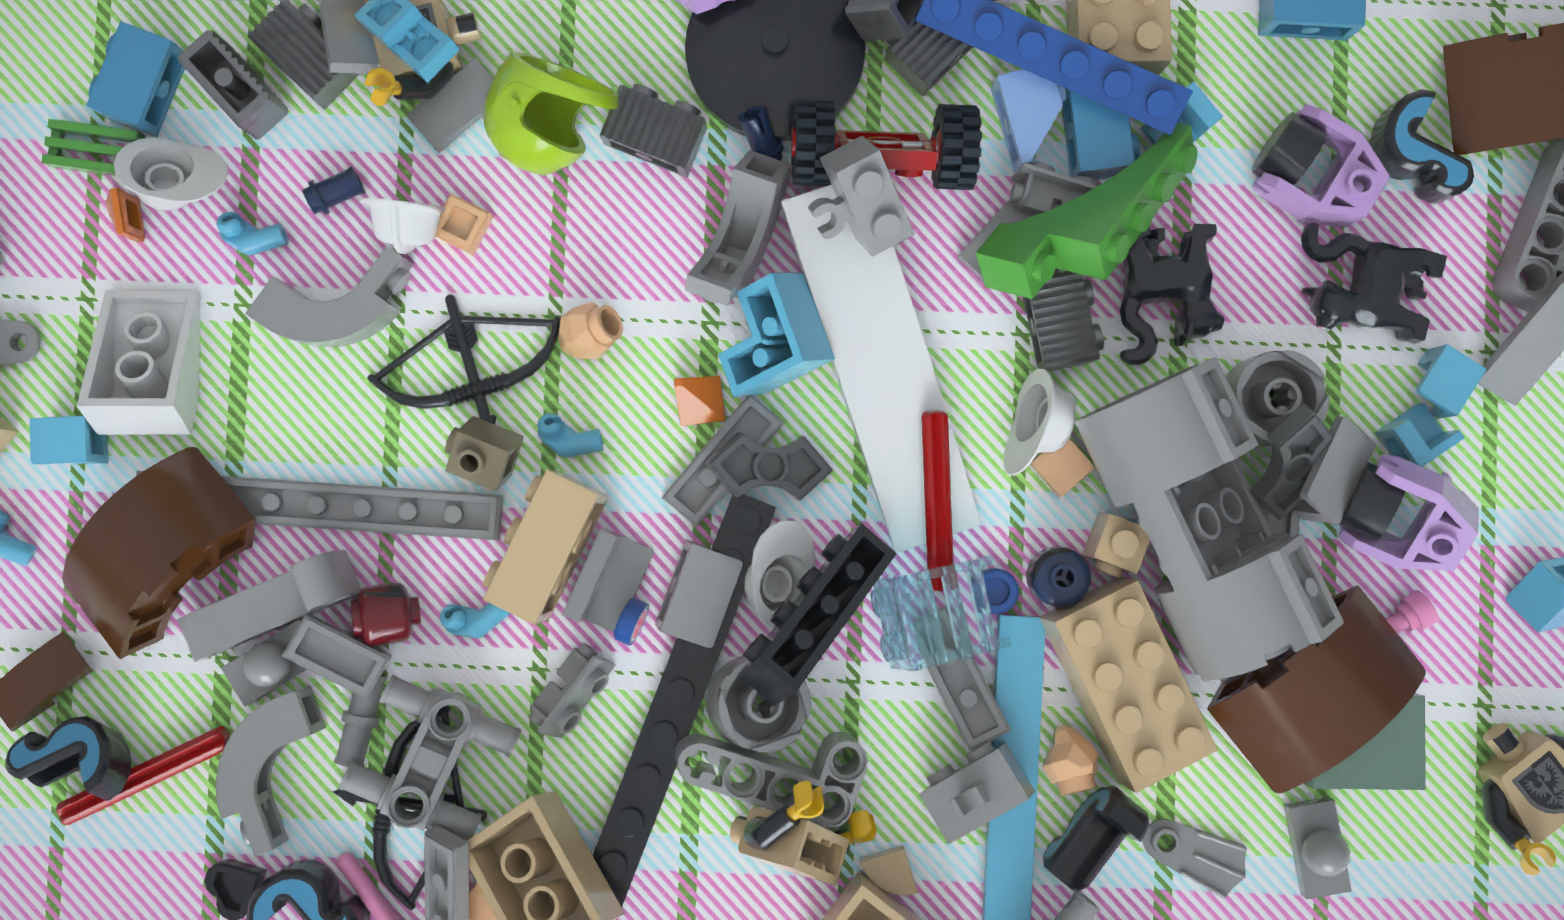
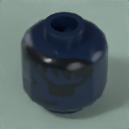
M1061 546L1046 547L1037 552L1029 561L1026 570V581L1032 595L1039 601L1055 607H1069L1081 601L1088 592L1091 583V572L1085 558L1077 551ZM1060 569H1062L1061 572H1060V575H1056V573H1057ZM1061 580L1063 584L1059 586L1056 581Z

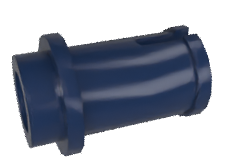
M764 106L748 108L747 111L750 119H748L745 112L740 113L738 121L742 125L751 151L781 161L784 146L774 135L766 108Z
M353 166L318 183L310 180L308 181L309 186L302 189L312 212L318 214L323 211L325 215L330 213L329 208L359 194L366 193Z

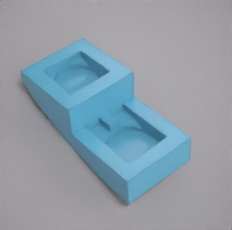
M369 0L354 15L370 33L427 83L460 50L449 36L423 17L416 6L409 0Z

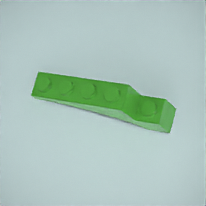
M1177 123L1171 135L1164 133L1137 160L1085 194L1027 219L1011 224L1000 223L976 252L985 287L1033 299L1043 285L1051 280L1056 269L1107 280L1116 266L1126 259L1129 249L1141 233L1148 230L1153 217L1163 204L1172 198L1175 188L1185 175L1194 169L1198 150L1193 144L1191 125Z

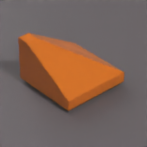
M111 188L105 202L116 233L137 243L145 242L139 199L119 188Z
M720 376L673 379L680 426L726 421Z

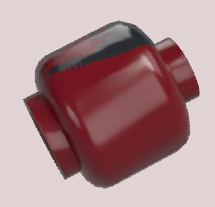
M401 583L366 586L359 591L358 599L350 600L354 637L362 636L363 642L369 646L406 642L412 634V625L421 624L418 596L409 597L406 587Z

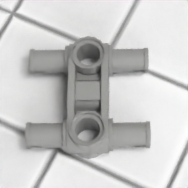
M392 674L379 702L386 703L419 717L417 722L421 723L397 775L392 774L390 778L356 764L355 761H351L338 789L377 803L376 809L380 810L381 814L388 816L392 823L398 827L407 829L415 827L424 831V829H430L431 826L439 825L467 841L473 837L482 814H476L443 800L445 795L441 794L465 742L469 744L473 740L510 757L522 729L514 728L484 715L485 710L481 708V705L470 701L462 693L448 692L439 687L438 689L433 688L430 692ZM446 705L457 706L463 713L464 721L457 726H447L439 718V709ZM406 792L416 793L422 799L423 807L418 811H407L400 805L399 796Z

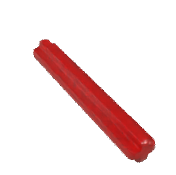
M931 410L923 412L921 416L928 585L933 591H949L954 587L948 415L945 411Z
M220 726L131 768L130 775L122 791L110 801L84 790L59 802L56 806V812L60 817V821L64 825H71L222 753L230 738L228 730L224 726Z

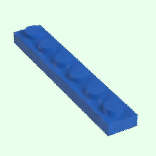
M924 0L915 20L1169 135L1172 134L1193 93V90L992 0Z

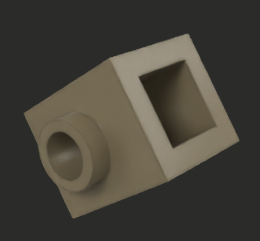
M472 416L462 427H455L447 439L445 453L450 454L445 471L497 492L512 476L524 436Z

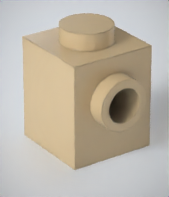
M1098 513L1082 556L1096 561L1093 569L1120 579L1122 572L1138 574L1150 539L1139 524L1110 513Z

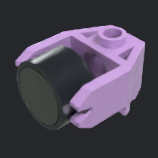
M1308 104L1304 105L1302 110L1299 109L1297 113L1291 112L1282 120L1261 149L1251 171L1258 176L1252 185L1254 191L1260 197L1297 219L1296 222L1300 224L1315 222L1321 223L1323 226L1343 228L1367 217L1390 179L1388 172L1363 133L1325 110ZM1323 144L1337 151V155L1313 194L1308 195L1294 185L1305 174L1320 152Z
M1382 454L1377 465L1370 462L1367 463L1340 524H1337L1340 525L1341 530L1338 538L1350 548L1397 569L1455 571L1478 535L1479 507L1465 492L1456 488L1448 473L1443 472L1441 475L1401 457ZM1405 491L1426 501L1403 538L1386 532L1400 506Z

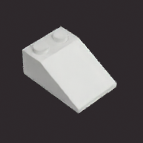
M105 290L77 402V408L98 435L192 434L199 399L201 295L198 290Z

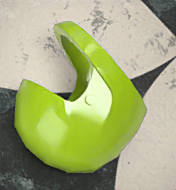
M510 52L500 65L487 92L483 114L484 128L488 138L501 157L526 172L546 176L574 164L585 153L586 144L575 128L576 117L580 110L586 104L617 109L619 94L605 84L565 66L533 55Z

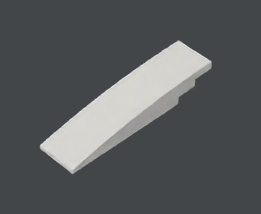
M828 185L781 201V207L795 246V253L802 273H804L835 357L831 364L893 549L896 553L926 544L921 416L926 411L941 410L947 413L894 246L872 257L855 239L848 221L845 222L842 231L833 238L824 239L817 228L829 222L831 212H825L818 217H814L810 213L808 206L819 198L833 200L837 197L832 185ZM948 416L952 534H956L982 524Z

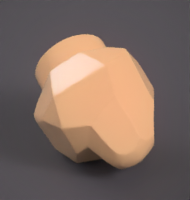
M589 302L574 307L561 316L558 334L560 347L563 352L571 357L599 359L622 336L623 324L617 311L609 305L599 307L595 303Z
M1058 726L1053 732V747L1048 750L1042 766L1051 784L1058 785L1060 796L1097 788L1094 774L1097 773V751L1090 741L1070 726Z

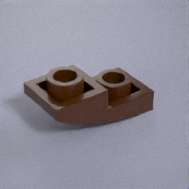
M61 632L35 650L0 679V717L11 732H14L56 704L52 699L53 697L93 672L92 668L64 632Z

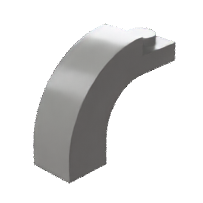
M751 150L739 161L733 169L729 194L719 227L706 252L687 274L685 291L699 295L708 302L729 306L734 297L738 298L736 292L750 285L776 225L781 209V201H783L791 164Z
M386 246L360 283L348 294L331 301L310 300L290 284L272 276L245 314L269 331L306 345L342 347L355 344L383 330L401 312L400 309L387 300L391 294L397 295L404 289L411 276L409 270L414 264L389 246Z
M311 685L275 698L255 709L234 730L220 757L216 776V798L220 817L224 819L237 813L240 814L242 838L248 846L252 847L255 857L270 852L289 840L271 790V772L275 760L291 742L326 728Z

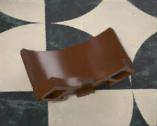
M1564 23L1539 27V37L1527 39L1526 32L1513 35L1503 33L1443 46L1454 153L1464 155L1564 138Z
M188 447L144 470L114 493L95 512L71 546L63 569V584L117 657L122 659L164 639L167 623L176 607L183 600L178 592L192 577L201 581L218 566L253 546L256 518L200 450L196 447Z
M1359 585L1332 596L1344 624L1323 642L1310 644L1298 652H1294L1291 648L1278 660L1275 658L1266 660L1267 666L1237 675L1221 683L1207 707L1209 713L1275 793H1284L1310 781L1339 764L1369 742L1406 706L1426 675L1424 666Z

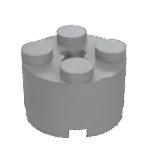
M1291 350L1263 353L1243 360L1226 375L1259 444L1258 446H1271L1267 436L1303 404H1306L1313 410L1322 422L1327 415L1329 394L1326 395L1323 382L1325 377L1318 365L1301 353ZM1270 391L1274 392L1272 400L1274 403L1277 404L1276 407H1273L1271 405V398L1269 397Z
M744 656L732 659L712 676L708 684L707 712L714 729L727 742L761 753L778 751L793 743L800 735V730L806 718L809 717L811 709V696L806 681L802 683L796 693L776 706L764 698L765 702L758 705L759 711L752 710L751 704L756 700L755 694H761L738 675L749 660Z

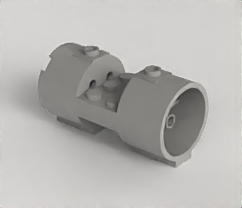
M1217 357L1200 362L1156 381L1074 421L1114 507L1133 503L1138 513V522L1141 528L1148 534L1159 557V566L1168 578L1154 587V590L1195 676L1199 675L1201 680L1210 681L1229 678L1268 665L1266 660L1283 654L1290 647L1294 652H1298L1310 644L1323 642L1344 624L1302 534L1292 537L1290 533L1273 534L1254 494L1250 491V485L1237 458L1259 444Z

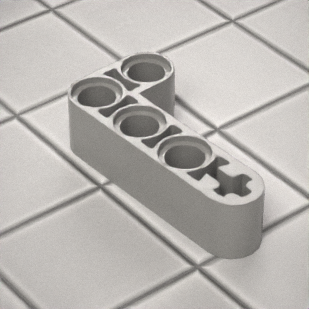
M1564 138L1553 142L1544 150L1493 276L1492 287L1498 299L1526 312H1529L1564 271ZM1554 190L1560 195V204L1554 198ZM1537 231L1544 238V247L1537 240ZM1520 272L1527 278V289L1520 282Z
M346 550L329 551L300 561L289 567L291 571L178 618L177 621L194 662L210 658L303 618L307 613L313 615L357 596L361 587Z
M834 732L823 739L812 769L696 733L682 738L675 748L674 755L680 776L689 784L773 811H777L785 804L789 806L795 804L793 791L786 796H777L773 793L776 783L783 778H793L796 781L795 784L802 781H810L812 790L820 786L822 787L823 794L836 792L838 793V800L832 808L823 810L820 816L802 818L817 825L830 828L841 826L850 817L868 764L865 750L853 736L846 732ZM844 747L853 749V757L849 763L844 766L833 765V756L839 749ZM699 750L703 751L706 761L709 763L698 761L695 768L691 767L687 756L696 757ZM743 763L753 767L752 774L746 781L739 783L729 779L730 772L736 765ZM712 764L718 765L717 776Z

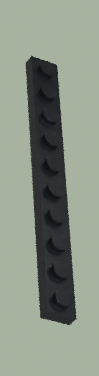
M744 494L737 498L732 495L711 549L736 558L743 563L714 646L707 648L680 638L676 639L592 855L621 907L677 766L674 756L675 748L679 741L690 733L745 591V576L752 564L754 548L759 537L770 526L777 508Z

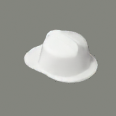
M157 137L142 138L125 145L117 153L113 164L116 178L125 188L135 192L144 204L164 211L179 209L188 203L205 199L214 194L225 183L228 175L226 161L217 152L204 147Z
M377 198L358 199L359 203L369 207L376 238L382 242L393 244L399 254L412 252L416 245H425L433 242L440 215L446 210L442 206Z
M1038 368L1031 372L1024 381L1018 396L1015 418L1004 451V468L1008 474L1014 476L1023 472L1031 464L1037 453L1055 452L1062 448L1069 440L1073 430L1076 398L1072 393L1054 385L1052 376L1046 369Z
M781 520L766 529L759 537L754 548L752 564L745 576L744 589L748 601L757 609L758 615L766 625L772 628L775 627L770 621L772 615L787 599L794 602L801 593L795 587L796 584L813 565L815 566L812 536L805 526L796 521Z

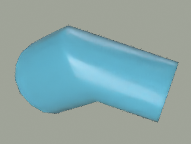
M235 212L221 214L216 222L217 229L220 231V237L227 244L245 255H255L288 245L289 243L287 233L281 223L257 229L244 219H241L240 215Z
M554 413L545 414L538 421L539 438L561 457L567 458L604 451L600 429L576 433Z
M0 510V557L27 567L36 552L37 546L11 537L8 530L5 529L10 517L6 512Z
M487 603L482 609L450 604L441 611L440 622L453 635L481 638L511 613L490 603Z

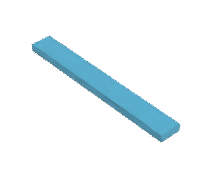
M998 614L994 697L1011 731L991 740V745L993 748H996L1006 742L1035 792L1025 802L987 823L982 920H1031L1045 629L1038 616Z

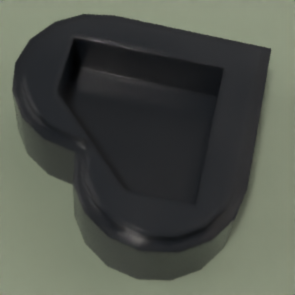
M234 859L221 860L208 869L205 875V886L211 895L217 897L216 906L222 917L228 920H239L247 915L248 902L253 892L264 881L267 869Z

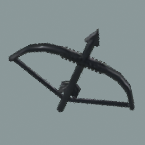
M448 294L445 297V303L450 319L375 375L369 374L367 380L398 404L419 409L452 407L454 404L459 405V402L462 404L472 399L475 401L479 418L495 424L497 416L490 415L485 396L487 394L491 395L493 392L498 393V390L510 389L511 386L534 375L550 358L556 344L561 317L557 316L555 319L462 316L455 296ZM474 323L552 327L545 346L529 363L510 373L502 372L501 375L495 374V377L492 375L489 378H484V380L479 378L471 348L478 342ZM445 333L449 350L457 351L461 354L469 383L467 385L463 384L461 387L456 386L455 389L450 388V391L448 389L444 390L442 394L415 396L396 392L384 384L381 379L441 334Z
M449 705L443 706L438 712L442 723L450 726L448 713L451 707ZM418 718L410 722L394 741L385 767L382 770L384 772L382 773L383 775L391 778L392 774H398L400 770L399 765L407 744L417 733L421 723L417 722ZM456 761L451 771L454 795L441 793L445 795L443 800L452 804L456 801L457 806L476 814H482L480 821H484L487 819V812L485 810L464 807ZM338 789L332 791L352 807L356 804V801L376 804V807L378 806L377 803L345 790ZM399 796V803L404 809L418 811L423 807L422 800ZM375 809L376 815H374L375 821H373L374 826L372 827L373 860L380 880L406 908L413 910L416 907L415 901L425 885V872L423 871L410 896L405 894L395 883L387 861V836L390 833L392 823L388 816L381 814L380 810Z

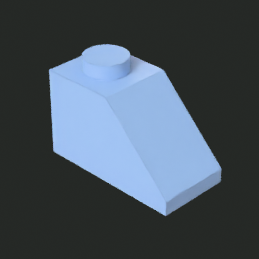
M1024 69L997 76L991 88L1014 174L1024 163L1030 164L1063 106L1062 102L1066 99L1064 87Z

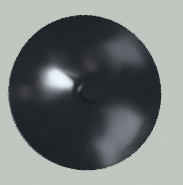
M735 0L723 2L718 7L699 14L692 12L686 32L685 56L692 86L703 106L721 124L745 136V133L738 121L740 113L745 112L748 119H750L747 111L748 108L764 106L767 110V116L774 135L780 141L791 140L794 103L796 99L832 100L835 105V118H837L847 107L858 88L865 61V41L845 14V7L848 6L849 0Z

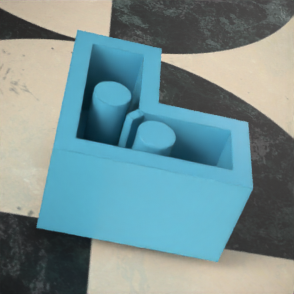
M770 273L736 292L752 336L718 354L733 397L767 394L835 359L804 273Z

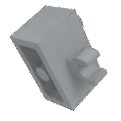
M860 136L820 157L837 196L833 200L829 198L816 199L808 206L810 213L814 217H818L825 212H831L829 222L817 228L824 239L837 236L842 231L845 222L848 221L855 239L873 257L915 235L880 150L866 138Z
M989 741L966 754L965 756L970 763L954 771L949 764L926 778L930 786L919 795L948 845L1025 802L1035 792L1006 742L993 748Z

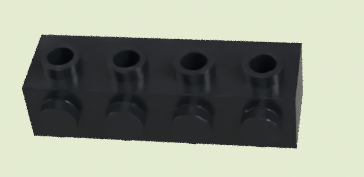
M862 523L844 538L839 533L835 535L821 552V555L826 560L820 568L817 569L813 565L796 584L795 587L801 593L794 602L787 599L770 618V621L775 625L767 637L762 633L759 634L746 649L743 656L749 661L738 675L774 706L796 693L897 553Z

